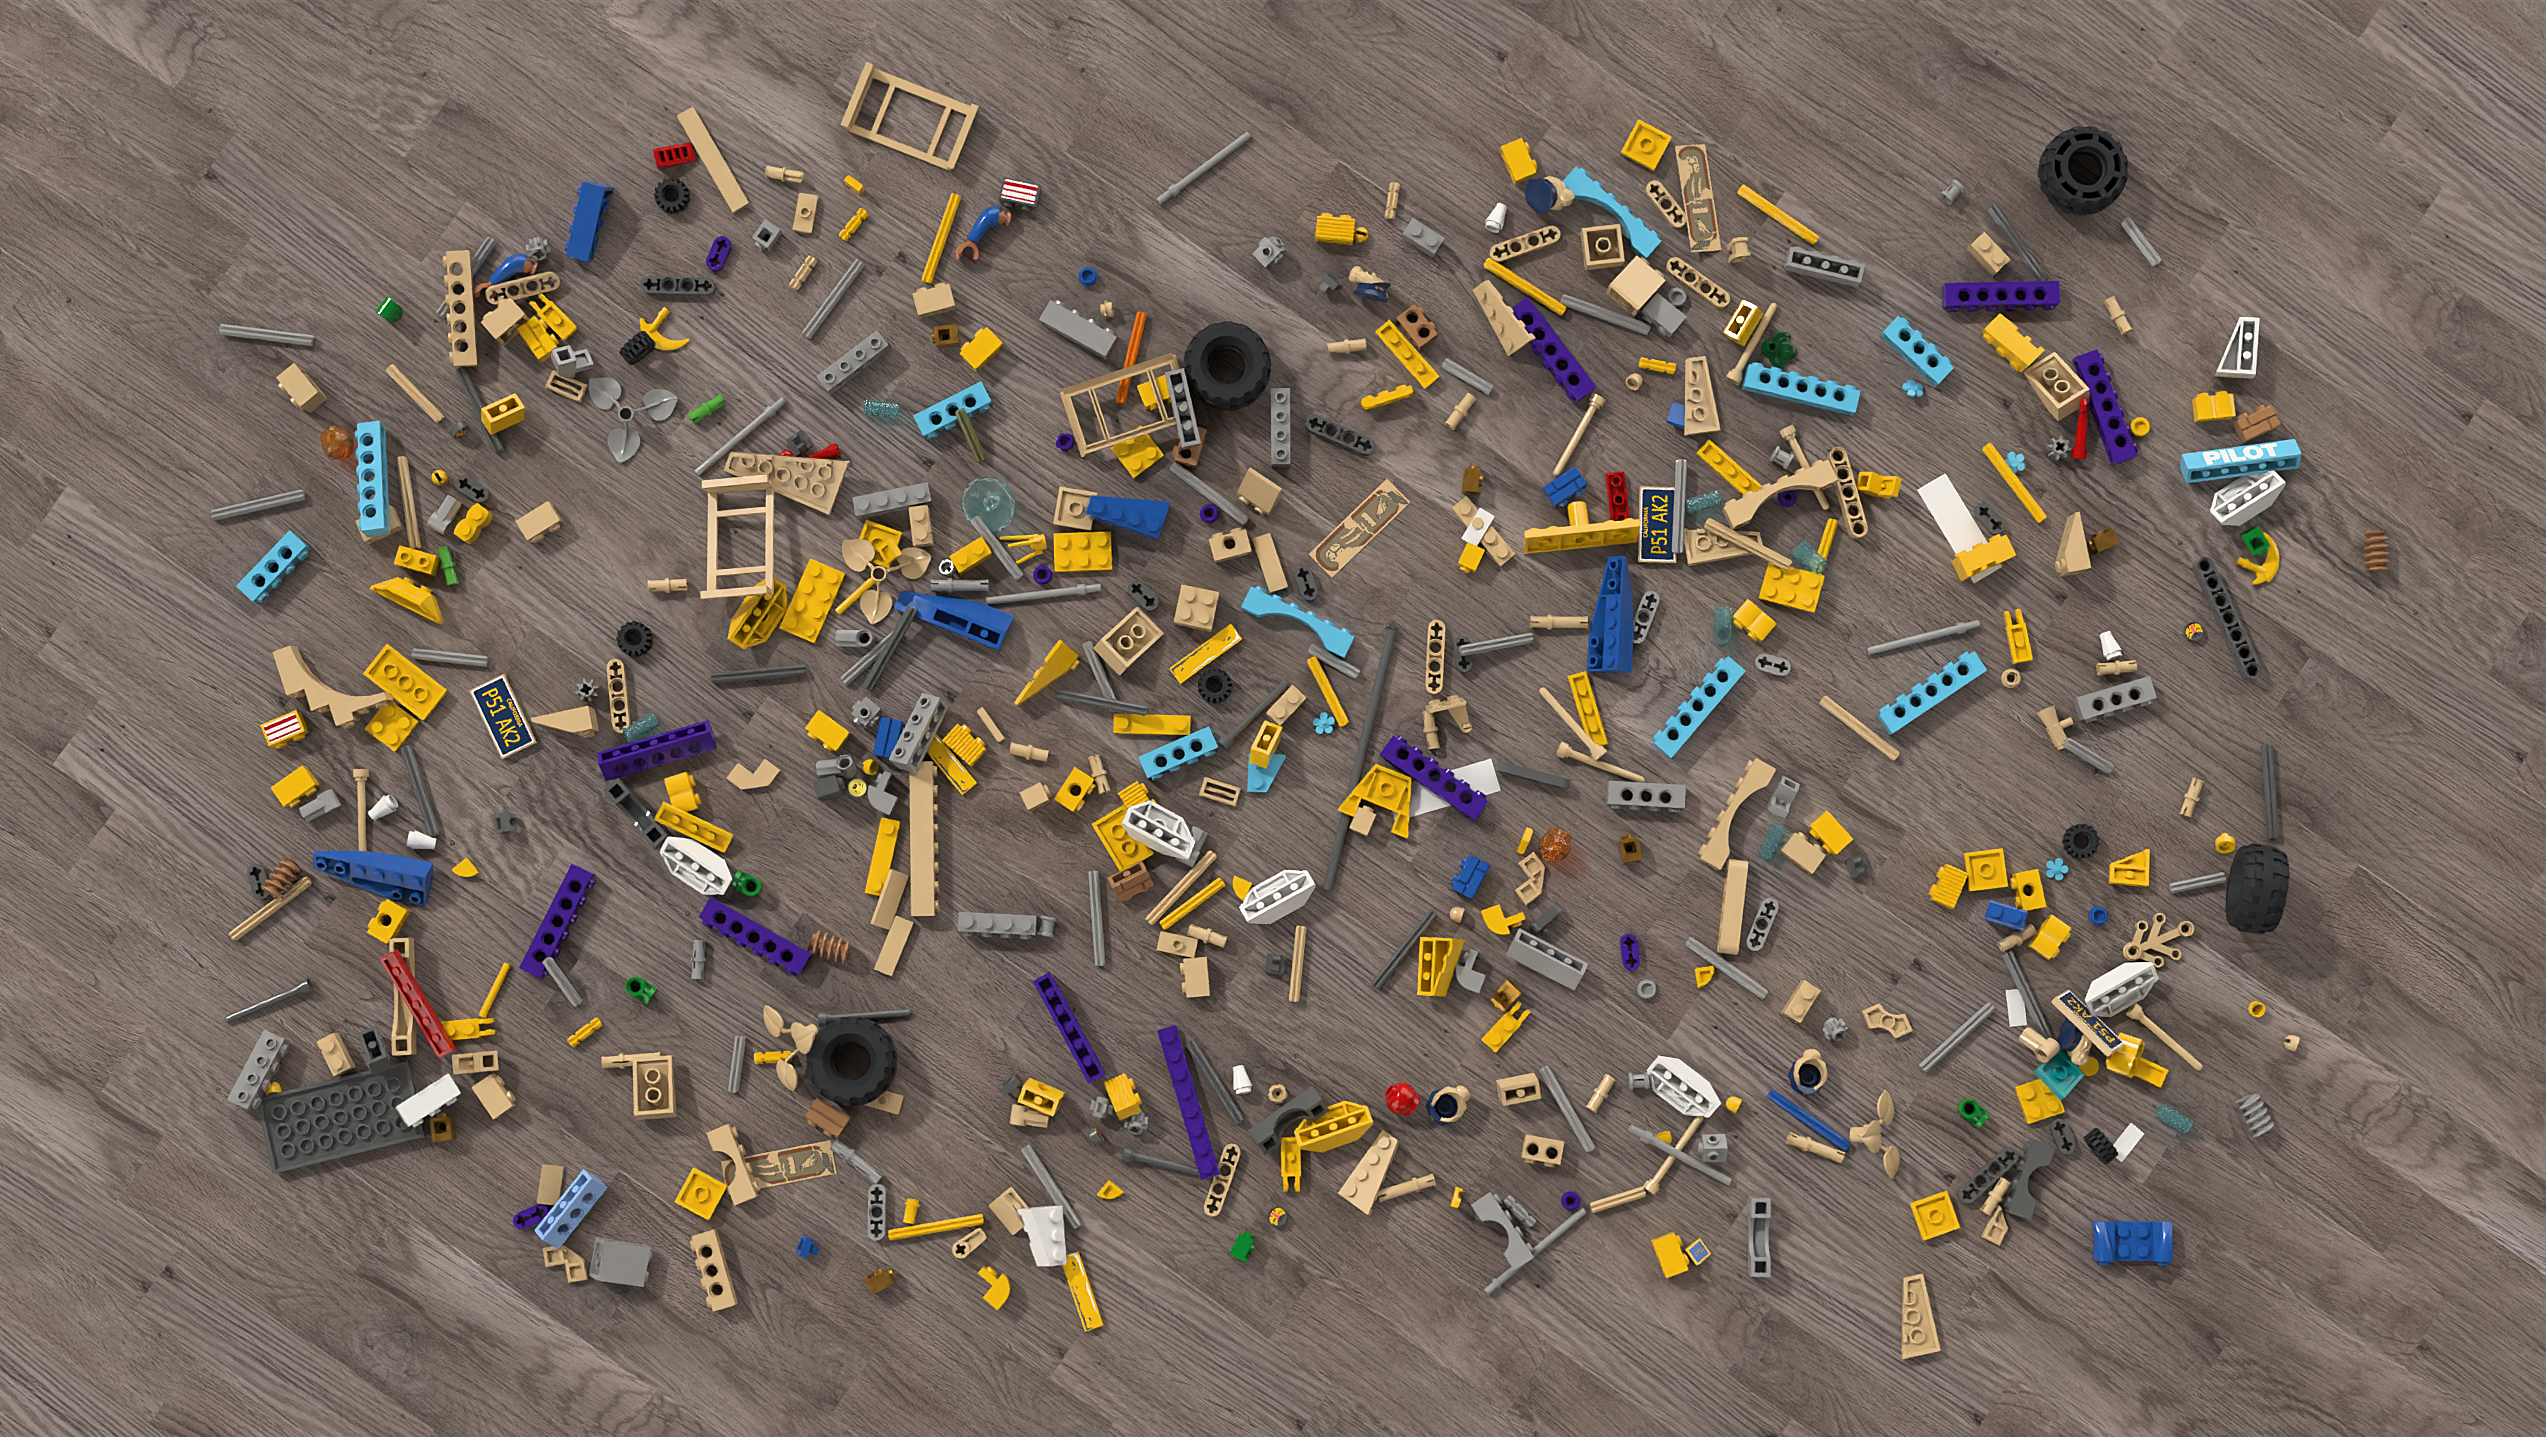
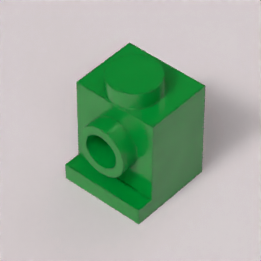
M2258 524L2240 533L2253 556L2256 554L2260 556L2268 551L2267 548L2270 547V544ZM2254 538H2259V542L2257 544H2254L2252 542Z
M1247 1231L1244 1234L1240 1232L1229 1254L1247 1263L1248 1258L1246 1255H1251L1255 1247L1252 1244L1255 1236Z

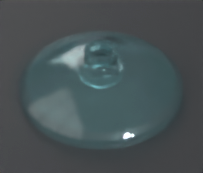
M989 476L979 477L971 481L963 491L961 499L962 510L970 524L975 516H979L988 529L994 533L1005 529L1013 521L1016 513V501L1010 488L1001 480Z

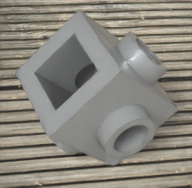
M1274 236L1264 237L1258 243L1259 247L1253 252V255L1264 267H1268L1273 263L1277 264L1284 257L1282 254L1286 249L1279 238Z
M865 697L861 702L857 701L851 714L854 716L853 721L860 727L865 725L868 728L869 725L874 726L879 720L878 715L882 712V709L868 697ZM865 711H868V714L866 716H863V713Z
M1725 1134L1702 1135V1141L1698 1143V1153L1702 1154L1703 1162H1726L1728 1148Z

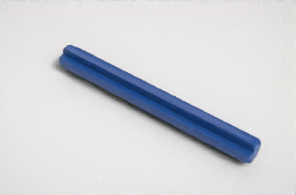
M1774 1089L1769 1091L1767 1094L1769 1100L1840 1149L1846 1151L1851 1143Z

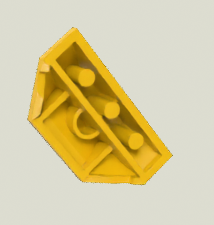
M396 577L370 587L371 590L440 625L444 623L436 596L431 594L432 590L422 585L420 588L414 586L415 582L407 577H404L403 580Z
M774 577V595L746 596L731 619L727 639L742 649L766 642L788 609L786 585ZM765 579L755 586H765Z
M1343 1101L1328 1106L1329 1111L1314 1122L1303 1119L1299 1127L1294 1131L1299 1148L1322 1153L1359 1140L1373 1125L1368 1107Z

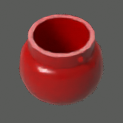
M1399 1082L1395 1085L1391 1084L1385 1092L1387 1108L1395 1114H1403L1404 1117L1410 1116L1420 1101V1096L1415 1089L1405 1082Z

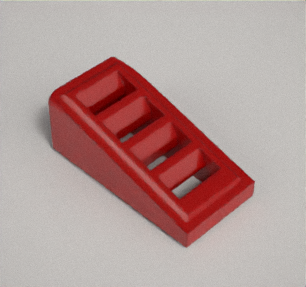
M691 142L653 149L656 165L659 170L696 161ZM687 148L688 158H685L683 149ZM678 150L680 152L681 159L677 158L676 151ZM668 153H672L673 160L670 161ZM664 154L666 162H662L661 155Z

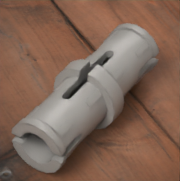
M693 940L691 979H704V962H706L705 940Z

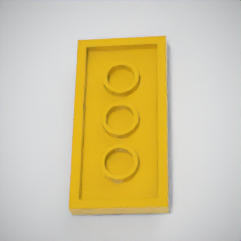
M810 558L779 628L815 644L846 574Z
M389 644L385 645L363 673L385 692L391 693L394 699L423 721L427 719L448 692L447 689Z

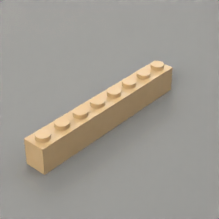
M933 761L921 762L916 773L909 771L912 917L936 916V912H939V900H936V893H939V881H936V873H939V862H935V854H939V844L935 843V835H938L939 831L938 823H935V816H938V804H935V797H938V785H934V777H938V767L934 766Z

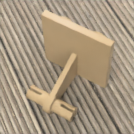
M1453 695L1447 697L1446 701L1441 702L1440 699L1429 701V705H1425L1428 713L1448 709L1463 732L1468 733L1471 731L1472 725L1468 720L1465 706L1467 704L1462 697Z

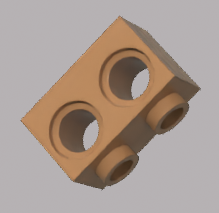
M1414 304L1396 317V322L1419 351L1437 338L1438 329L1432 321L1430 323L1427 321L1424 310L1420 306L1417 308ZM1415 315L1418 320L1415 323H1410L1407 317ZM1426 330L1429 336L1422 338L1419 336V331Z
M1197 427L1201 441L1200 446L1182 450L1179 441L1178 446H1174L1172 457H1175L1174 462L1197 469L1207 429ZM1182 451H1190L1191 457L1188 459L1182 458Z

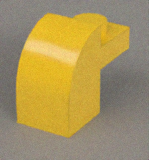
M1859 472L1856 487L1857 491L1890 499V497H1898L1902 478L1882 476L1874 472Z
M1500 905L1480 911L1486 927L1498 935L1510 934L1509 925H1511V928L1523 925L1522 920H1525L1523 912L1504 918Z
M983 1266L978 1274L992 1285L983 1299L998 1310L1009 1297L1011 1291L1010 1280L1005 1273L998 1278L996 1276L998 1273L992 1267L986 1268Z

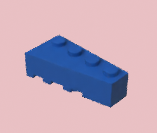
M583 181L579 185L577 193L579 200L573 209L575 218L569 227L571 235L565 244L566 256L586 262L593 261L599 236L596 234L603 227L602 213L608 210L609 202L607 196L608 193H613L614 187L593 181Z
M1092 495L1089 497L1083 516L1156 540L1159 538L1170 502Z

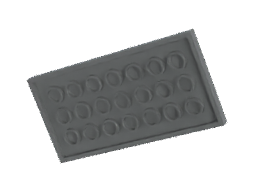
M405 1061L393 1064L392 1068L375 1075L372 1070L262 1096L258 1110L272 1174L426 1137L423 1122L415 1128L412 1125L407 1127L395 1108L417 1094L410 1062Z

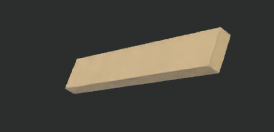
M694 107L677 115L733 214L750 205Z

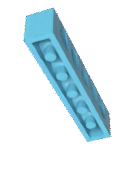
M1760 363L1749 364L1746 368L1742 385L1743 390L1850 416L1856 413L1861 391L1856 390L1854 386L1845 385L1843 387L1839 386L1837 382L1829 380L1822 382L1814 376H1808V378L1801 377L1800 373L1792 371L1785 373L1777 367L1768 369L1764 368V365ZM1766 375L1769 378V383H1762L1760 376ZM1781 379L1785 380L1787 387H1780L1778 381ZM1803 384L1806 387V392H1799L1797 385ZM1818 388L1822 389L1824 397L1817 396L1815 390ZM1840 393L1843 401H1836L1834 394Z
M380 421L358 423L355 438L358 442L356 457L359 461V466L356 467L357 476L359 477L357 492L360 495L358 511L361 513V520L358 521L359 529L367 537L390 534L386 427ZM374 459L372 463L368 464L369 460ZM375 476V478L369 482V479ZM373 494H375V497H374L373 499L369 500V498H370ZM376 512L375 516L370 518L371 514Z
M1966 651L1958 657V662L1955 664L1950 662L1942 667L1944 671L1937 675L1935 672L1927 677V683L1924 685L1918 683L1911 688L1912 693L1907 696L1903 693L1894 699L1896 701L1894 705L1890 707L1887 704L1879 709L1880 714L1876 717L1889 735L1893 734L1987 671L1975 651L1970 654ZM1959 666H1964L1966 668V674L1964 676L1959 674ZM1943 676L1949 677L1951 681L1949 686L1943 684ZM1927 687H1932L1935 690L1933 697L1926 693ZM1912 697L1919 700L1918 707L1911 705L1910 700ZM1896 708L1902 709V718L1895 715Z
M1729 656L1725 659L1720 658L1714 665L1717 669L1712 674L1708 672L1702 679L1704 684L1700 688L1696 687L1690 693L1692 698L1688 703L1684 701L1677 710L1680 712L1676 717L1672 715L1666 721L1667 727L1663 732L1659 730L1653 737L1655 741L1652 745L1668 759L1674 756L1744 674L1745 670ZM1718 673L1726 675V682L1723 683L1718 680ZM1706 687L1713 688V697H1708L1705 694ZM1693 702H1700L1702 710L1695 711L1692 706ZM1681 716L1689 718L1690 723L1688 726L1681 724ZM1670 730L1677 733V739L1674 741L1668 738Z

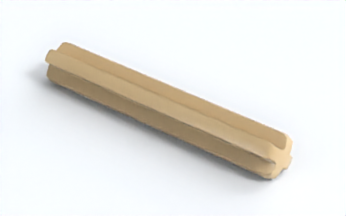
M392 364L386 369V372L436 423L444 419V415L395 365Z
M1305 926L1296 927L1289 1001L1299 1002L1306 937Z

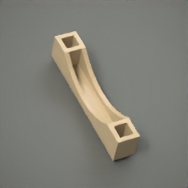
M1818 460L1808 469H1805V467L1798 469L1794 472L1795 475L1788 477L1785 475L1779 478L1777 483L1773 485L1770 483L1765 484L1755 493L1753 491L1747 492L1740 500L1732 499L1726 502V506H1724L1722 511L1730 528L1736 530L1749 524L1759 507L1779 493L1796 489L1820 492L1835 485L1838 478L1829 460L1824 462Z
M1758 758L1748 761L1744 769L1747 771L1745 776L1738 779L1735 785L1737 788L1735 794L1731 793L1728 797L1726 810H1721L1716 819L1719 821L1716 828L1712 827L1707 835L1710 839L1706 845L1703 843L1698 851V854H1700L1698 859L1717 870H1721L1730 854L1728 835L1735 811L1750 794L1766 787L1776 771L1774 767Z
M414 938L389 939V951L392 952L396 949L399 951L415 978ZM394 985V1021L391 1036L392 1055H416V1020Z

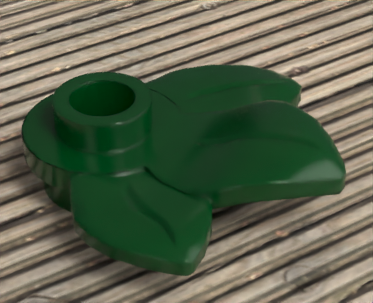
M1777 332L1772 338L1764 340L1761 345L1762 353L1769 357L1770 364L1773 367L1783 369L1785 365L1784 360L1793 359L1797 356L1795 347L1788 343L1791 336L1788 332ZM1770 344L1773 346V351L1769 348Z

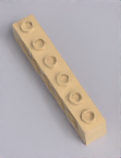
M470 250L446 251V256H443V266L447 268V275H444L445 287L449 289V294H446L445 298L446 306H450V313H447V324L451 325L448 341L449 344H452L453 349L452 352H449L450 363H453L454 367L478 366L471 252ZM456 266L463 268V272L459 276L453 274V269ZM457 285L464 287V292L461 295L454 293V288ZM459 304L465 305L466 308L462 314L455 312V308ZM458 324H466L467 329L464 333L457 332ZM461 342L468 344V349L465 352L458 351V345Z

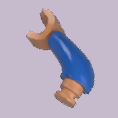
M992 206L981 212L966 238L968 241L956 248V259H960L963 256V249L969 247L973 252L972 260H978L976 244H979L988 230L996 227L997 224L1002 225L1005 223V225L1009 226L1011 212L1006 214L1004 211L999 210V206Z
M514 254L508 257L490 276L488 283H482L474 289V298L481 296L482 288L504 283L515 274L520 275L521 272L526 274L529 272L533 276L538 263H531L532 261L528 260V255ZM492 291L491 297H493V299H496L497 292Z

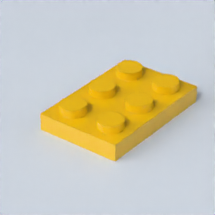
M1111 531L1053 534L1055 572L1112 570Z
M1769 562L1759 599L1815 613L1825 576L1792 567L1784 570Z
M1125 804L1092 823L1093 828L1119 871L1144 861L1154 854L1150 847L1131 838L1121 825L1128 810Z

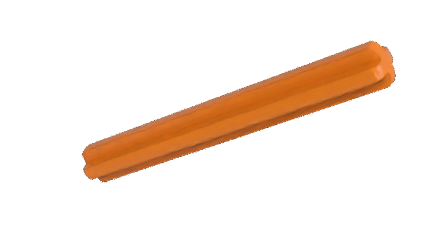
M1137 312L1123 369L1136 363L1147 314L1144 312ZM1132 377L1120 380L1116 396L1117 403H1126Z

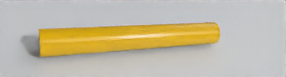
M870 577L839 605L835 611L841 615L877 581Z
M504 962L479 1013L480 1016L486 1018L511 967L510 964Z

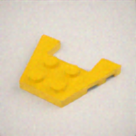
M1375 764L1339 806L1337 811L1354 817L1361 799L1396 812L1397 816L1391 833L1408 838L1412 778Z

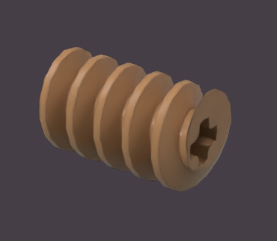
M2369 531L2364 533V536L2369 538L2364 540V544L2369 545L2364 548V551L2369 553L2364 555V559L2368 561L2363 563V565L2369 568L2365 571L2381 572L2389 570L2388 567L2383 566L2384 563L2389 562V560L2383 558V556L2389 555V552L2383 551L2384 548L2389 547L2388 544L2384 543V541L2389 540V537L2384 536L2386 532Z
M283 856L284 861L278 862L280 868L275 867L273 869L276 874H269L271 880L264 881L267 887H260L274 898L283 899L284 897L280 892H288L285 885L292 886L293 884L290 879H298L294 873H302L299 865L287 856Z
M818 930L812 935L807 951L809 952L813 948V954H817L820 951L821 957L828 953V959L831 960L835 956V962H839L842 959V964L844 965L850 951V941L843 945L842 938L835 942V935L828 939V933L821 936V930Z

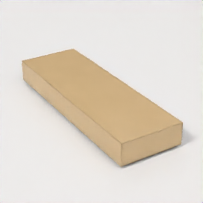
M1268 533L1252 538L1269 592L1273 593L1288 588L1271 534Z
M892 869L889 870L870 924L890 930L909 875Z
M895 916L874 970L893 976L914 922Z

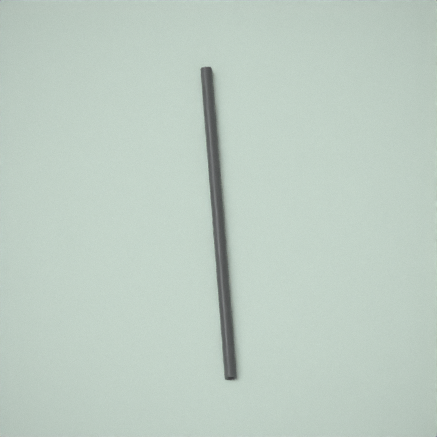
M1387 630L1345 799L1360 781L1397 634L1395 630ZM1341 813L1323 889L1329 891L1333 889L1351 817L1344 813Z

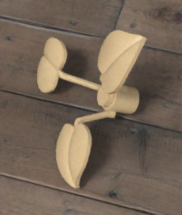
M864 539L844 540L842 542V553L846 564L852 570L859 572L863 571L868 565L872 570L871 577L877 581V591L868 590L860 599L861 610L871 624L884 619L892 608L891 595L888 592H881L880 582L887 578L888 572L901 568L902 574L905 577L916 579L925 573L932 558L928 552L922 549L905 548L901 551L902 555L897 558L900 565L888 569L883 566L874 567L869 562L875 556L874 547L870 542Z
M765 1005L764 1022L767 1030L775 1037H779L781 1032H791L794 1042H796L797 1049L785 1059V1062L778 1060L776 1064V1071L780 1081L789 1090L796 1091L798 1075L795 1068L789 1064V1061L799 1051L803 1054L808 1053L813 1045L814 1037L819 1031L814 1024L805 1027L798 1022L793 1023L791 1029H784L782 1017L773 1008Z
M1883 1090L1884 1092L1880 1095L1877 1103V1112L1880 1120H1873L1870 1124H1864V1127H1852L1850 1129V1140L1853 1143H1864L1872 1153H1877L1880 1149H1883L1885 1151L1883 1157L1884 1167L1889 1177L1894 1179L1900 1164L1898 1149L1895 1146H1890L1888 1149V1147L1881 1145V1124L1884 1122L1885 1125H1889L1892 1122L1894 1105L1890 1094Z

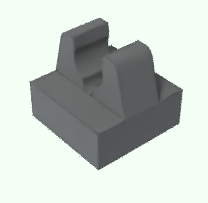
M1328 271L1319 277L1323 280L1322 284L1318 287L1322 293H1326L1330 288L1337 290L1341 286V283Z
M802 430L786 440L796 457L813 447Z
M504 812L494 815L497 834H505L517 829V825L512 826L509 822L510 819L516 818L515 814Z
M1864 854L1845 860L1851 879L1870 873Z
M1267 953L1265 972L1284 975L1286 956Z
M1013 1074L1000 1085V1089L1005 1095L1011 1092L1017 1098L1021 1094V1090L1018 1088L1021 1082Z

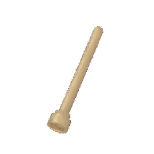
M1770 304L1737 366L1728 372L1726 380L1730 383L1740 384L1742 371L1774 315L1777 304Z
M1592 393L1589 399L1590 407L1553 471L1554 476H1560L1595 411L1603 407L1606 401L1603 397Z
M1790 425L1779 431L1782 438L1789 441L1801 467H1805V469L1810 468L1795 438L1796 430L1794 426ZM1814 491L1821 507L1827 510L1829 503L1823 491Z
M1540 688L1539 693L1588 746L1591 757L1595 761L1601 759L1607 753V750L1592 741L1546 688Z
M1561 741L1556 756L1560 758H1568L1569 756L1634 782H1645L1643 776L1601 760L1595 761L1588 755L1572 750V747H1569L1567 743Z
M353 769V777L357 781L359 851L367 852L365 781L369 777V769Z
M2134 1003L2126 1012L2127 1016L2143 1023L2196 1070L2200 1071L2203 1068L2200 1062L2146 1017L2140 1005Z
M1703 1116L1695 1117L1674 1148L1680 1151L1683 1150L1703 1121ZM1670 1154L1653 1179L1650 1178L1642 1187L1655 1196L1659 1191L1660 1181L1674 1163L1676 1157Z

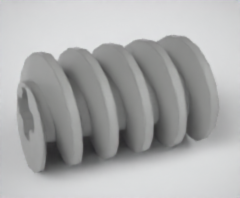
M2251 1094L2236 1101V1103H2243L2239 1110H2246L2242 1116H2249L2246 1124H2253L2249 1131L2256 1130V1133L2252 1136L2253 1138L2267 1133L2274 1126L2273 1122H2268L2271 1119L2270 1115H2264L2267 1112V1108H2261L2264 1102L2257 1101L2260 1098V1094Z

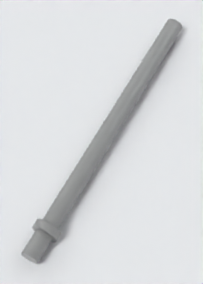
M1580 1208L1533 1248L1535 1253L1532 1255L1534 1257L1537 1256L1586 1215L1587 1212L1584 1208ZM1510 1267L1497 1279L1494 1278L1493 1282L1484 1290L1490 1295L1497 1288L1500 1289L1501 1285L1522 1267L1516 1271Z

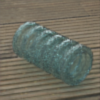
M866 398L863 412L864 415L869 413L870 416L876 414L878 417L879 415H882V417L888 416V418L892 416L894 419H897L900 404L899 402L893 403V401L887 403L886 400L881 402V400L875 401V399H872L871 401L869 398Z
M1713 489V492L1707 491V494L1702 493L1701 496L1696 495L1695 498L1693 496L1690 499L1686 498L1685 508L1687 513L1692 515L1693 512L1704 511V508L1709 509L1710 506L1721 505L1720 494L1718 490Z
M649 711L648 715L644 714L642 719L638 718L637 722L633 721L632 725H627L628 728L624 727L622 729L625 738L629 742H634V739L637 740L639 736L648 733L649 729L653 730L654 726H659V721L652 712Z
M1771 824L1772 828L1768 830L1769 834L1765 836L1767 839L1763 840L1764 845H1761V851H1758L1759 856L1770 861L1774 860L1773 855H1776L1777 852L1775 851L1779 849L1778 845L1782 843L1781 839H1784L1783 834L1787 832L1785 828L1777 824Z
M2163 1103L2156 1112V1118H2161L2163 1122L2166 1121L2167 1125L2171 1124L2172 1128H2177L2176 1130L2182 1131L2184 1135L2193 1126L2192 1119L2183 1116L2181 1112L2178 1113L2176 1109L2173 1110V1107H2168L2166 1103Z

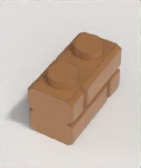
M2263 404L2253 409L2255 413L2248 415L2246 412L2236 417L2237 421L2233 423V427L2242 444L2281 426L2271 405L2265 407Z
M1142 861L1108 877L1119 902L1128 901L1134 895L1146 892L1150 887L1154 886Z
M820 1097L816 1098L805 1115L809 1125L814 1128L820 1126L824 1129L823 1133L832 1139L834 1136L837 1138L841 1136L852 1118Z

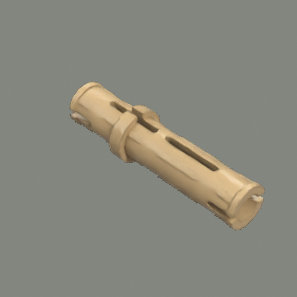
M1530 616L1529 620L1531 621L1529 622L1530 628H1547V630H1551V628H1588L1587 623H1580L1588 622V616Z
M661 1052L632 1055L621 1053L619 1056H602V1068L620 1067V1069H625L626 1066H633V1058L661 1056Z
M1789 1132L1786 1144L1796 1146L1804 1152L1809 1151L1840 1164L1844 1159V1151L1815 1142L1810 1137L1805 1138Z
M1433 1173L1418 1179L1414 1177L1411 1181L1379 1190L1380 1202L1415 1191L1418 1193L1421 1189L1436 1186L1435 1180H1433Z

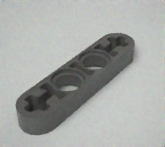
M647 276L641 281L642 290L649 295L711 296L716 291L714 281L707 277ZM649 281L654 285H659L658 281H660L661 291H658L659 288L654 286L649 290L645 285L649 284ZM667 281L674 283V288L671 291L664 289V284ZM688 281L692 282V290L684 291L683 284ZM696 282H698L699 286H705L706 282H708L712 288H708V291H705L704 288H698L699 292H696Z
M1310 415L1306 419V428L1313 434L1366 456L1372 454L1375 449L1373 439L1318 415ZM1316 419L1317 424L1321 426L1323 422L1327 423L1323 428V433L1319 432L1321 428L1315 426L1314 429L1311 428L1309 421ZM1333 426L1337 429V434L1329 436L1326 433V429ZM1352 434L1355 440L1353 443L1347 444L1344 442V436ZM1359 437L1361 438L1360 443L1366 444V442H1369L1372 448L1364 451L1362 445L1358 444V448L1354 446Z
M1498 761L1496 771L1566 790L1569 789L1571 781L1563 777Z
M2005 1147L1958 1189L1957 1198L1959 1201L1968 1204L1978 1198L2018 1161L2019 1154L2017 1150ZM2006 1152H2013V1160L2007 1159L2004 1162L2007 1165L2006 1167L1997 1160L1999 1157L2001 1160L2005 1159L2007 1156ZM1993 1163H1997L2000 1166L1998 1174L1990 1172V1166ZM1979 1176H1983L1986 1180L1983 1187L1976 1185L1975 1181ZM1969 1184H1972L1973 1188L1978 1190V1192L1976 1193L1973 1190L1969 1193L1970 1199H1963V1190L1969 1191L1972 1188Z

